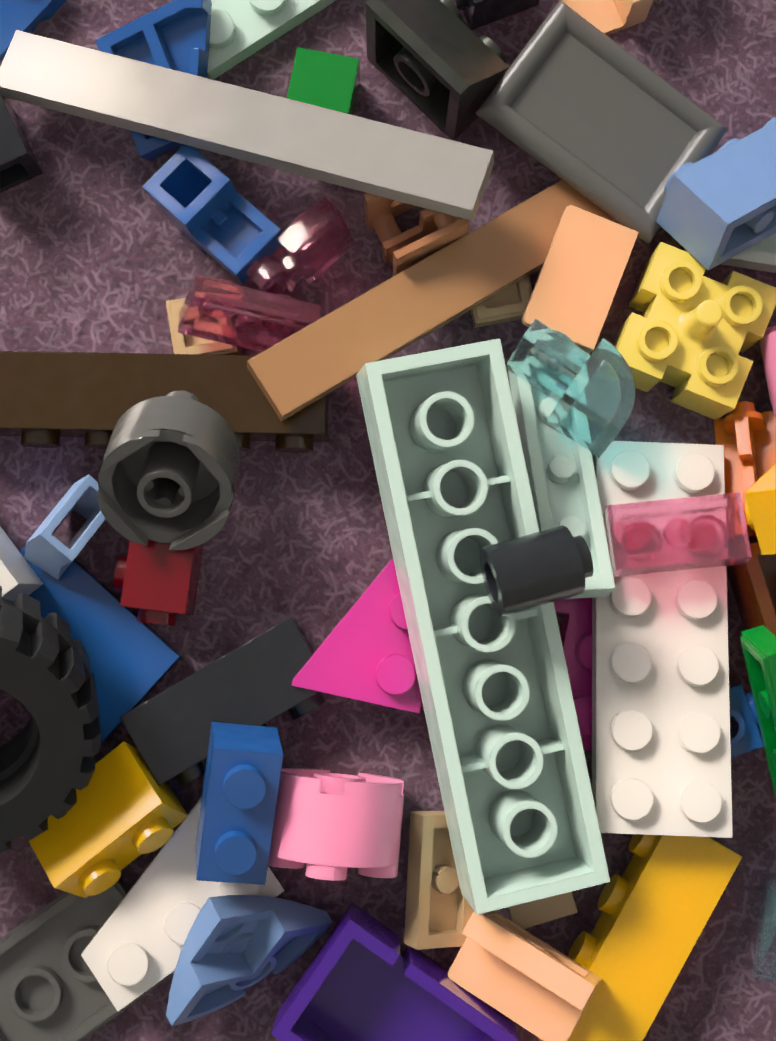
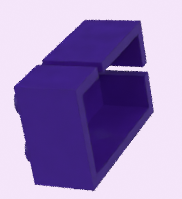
M353 902L277 1010L271 1033L280 1041H518L511 1019L450 980L448 970L420 950L408 946L403 954L400 953L399 935Z

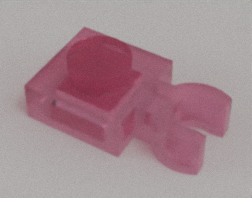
M324 197L309 211L299 214L291 222L288 229L277 237L282 248L274 255H267L256 261L247 271V275L258 286L257 291L273 308L290 296L296 283L301 278L308 284H311L355 245L341 212Z

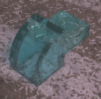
M535 319L521 338L506 366L507 370L557 402L546 423L589 450L598 458H600L621 431L633 410L635 383L632 372L622 354L605 338L601 340L593 353L589 355L577 347L567 335L560 331L552 330Z

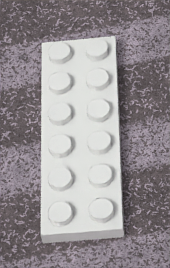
M596 440L592 447V459L615 589L607 597L592 598V794L600 833L733 838L724 445Z

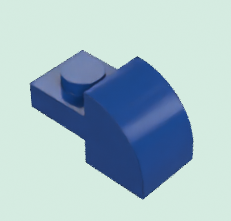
M183 145L142 186L156 206L184 236L205 255H210L241 284L286 240L281 229L239 194L231 180L192 146Z

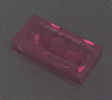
M196 275L180 310L178 333L263 352L319 320L321 305L297 300L285 294H273L236 285L224 279H212Z
M740 492L606 505L603 513L613 577L746 564L752 557Z

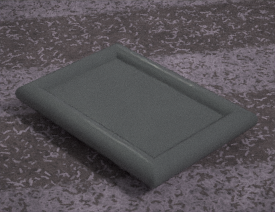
M561 0L558 1L476 111V115L621 225L639 232L637 237L647 244L651 242L661 227L656 220L666 195L664 187L669 177L684 163H695L711 155L728 130V128Z

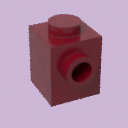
M149 540L148 545L144 546L130 541L128 555H119L114 572V591L122 593L120 606L138 608L137 621L175 626L177 613L194 615L204 543L186 550H169L170 543H159Z

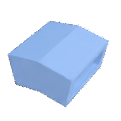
M88 474L75 482L26 542L24 558L57 580L106 519L99 508L97 497L99 487L98 482ZM74 510L85 517L87 521L69 544L65 546L53 534L71 511Z

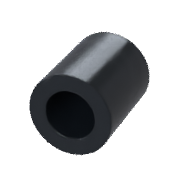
M564 525L485 546L480 549V565L485 587L492 606L500 617L582 594L585 591V578L593 575V561L585 539L581 535L573 537L569 529Z

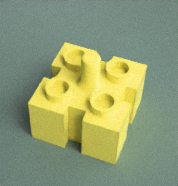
M660 242L646 261L629 303V307L641 311L642 315L632 312L619 328L601 374L645 392H648L661 381L675 387L670 402L717 420L736 407L753 364L752 360L740 356L739 352L746 351L763 338L776 306V288L735 271H732L720 283L703 276L706 268L690 253Z

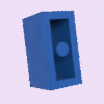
M211 722L195 845L196 880L265 885L283 760V751L277 727Z

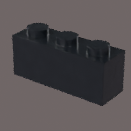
M294 616L123 714L120 716V719L157 784L161 785L175 776L179 784L183 786L205 773L211 722L266 726V722L285 711H288L292 720H295L324 703L326 699L322 692L291 686L293 678L314 653Z

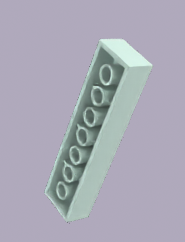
M500 338L365 363L356 374L461 894L478 915L610 882L554 602L500 617L492 606L481 571L480 549L482 547L539 532Z

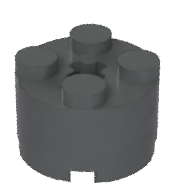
M184 390L173 391L166 396L150 398L132 406L121 416L115 425L99 469L97 497L99 508L106 520L122 536L144 546H147L150 540L159 543H170L169 550H186L212 539L224 527L233 503L239 473L241 449L233 429L214 409L201 403L193 393Z

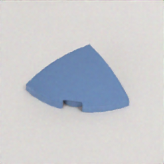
M226 895L209 897L187 935L174 971L166 1016L171 1026L192 1021L221 1009L244 997L246 994L245 988L260 982L271 971L274 975L282 972L303 955L331 926L333 921L328 913L306 904L269 896Z

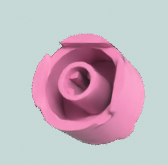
M281 768L268 866L298 869L304 868L306 863L305 876L321 880H346L348 867L358 868V874L363 876L396 878L398 874L404 805V781L398 778L359 773L356 776L330 773V770Z

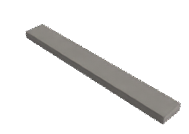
M16 30L0 66V91L6 98L471 221L475 219L495 163L493 150Z

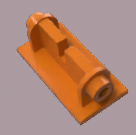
M742 401L737 402L735 409L730 411L729 415L724 419L714 420L716 445H724L726 540L757 537L746 519V497L744 493L776 464V418L773 411L759 413L755 411V404L753 402Z

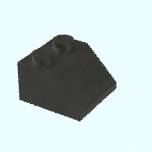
M368 0L365 3L367 59L451 140L455 141L479 117L476 115V111L508 70L509 66L503 51L489 37L481 36L479 38L463 23L459 9L451 0Z

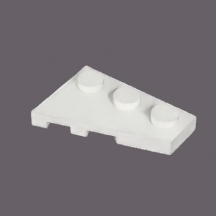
M202 796L189 812V817L174 831L170 840L164 844L154 860L81 954L117 1011H120L175 971L187 935L209 897L226 895L277 897L284 892V889L269 867L267 869L265 885L196 880L195 845Z

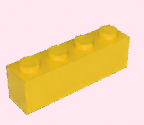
M633 834L629 844V851L634 853V856L622 877L614 874L610 878V882L606 883L597 905L598 909L603 911L591 934L582 931L578 935L567 956L602 978L568 1041H643L741 861V855L711 837Z

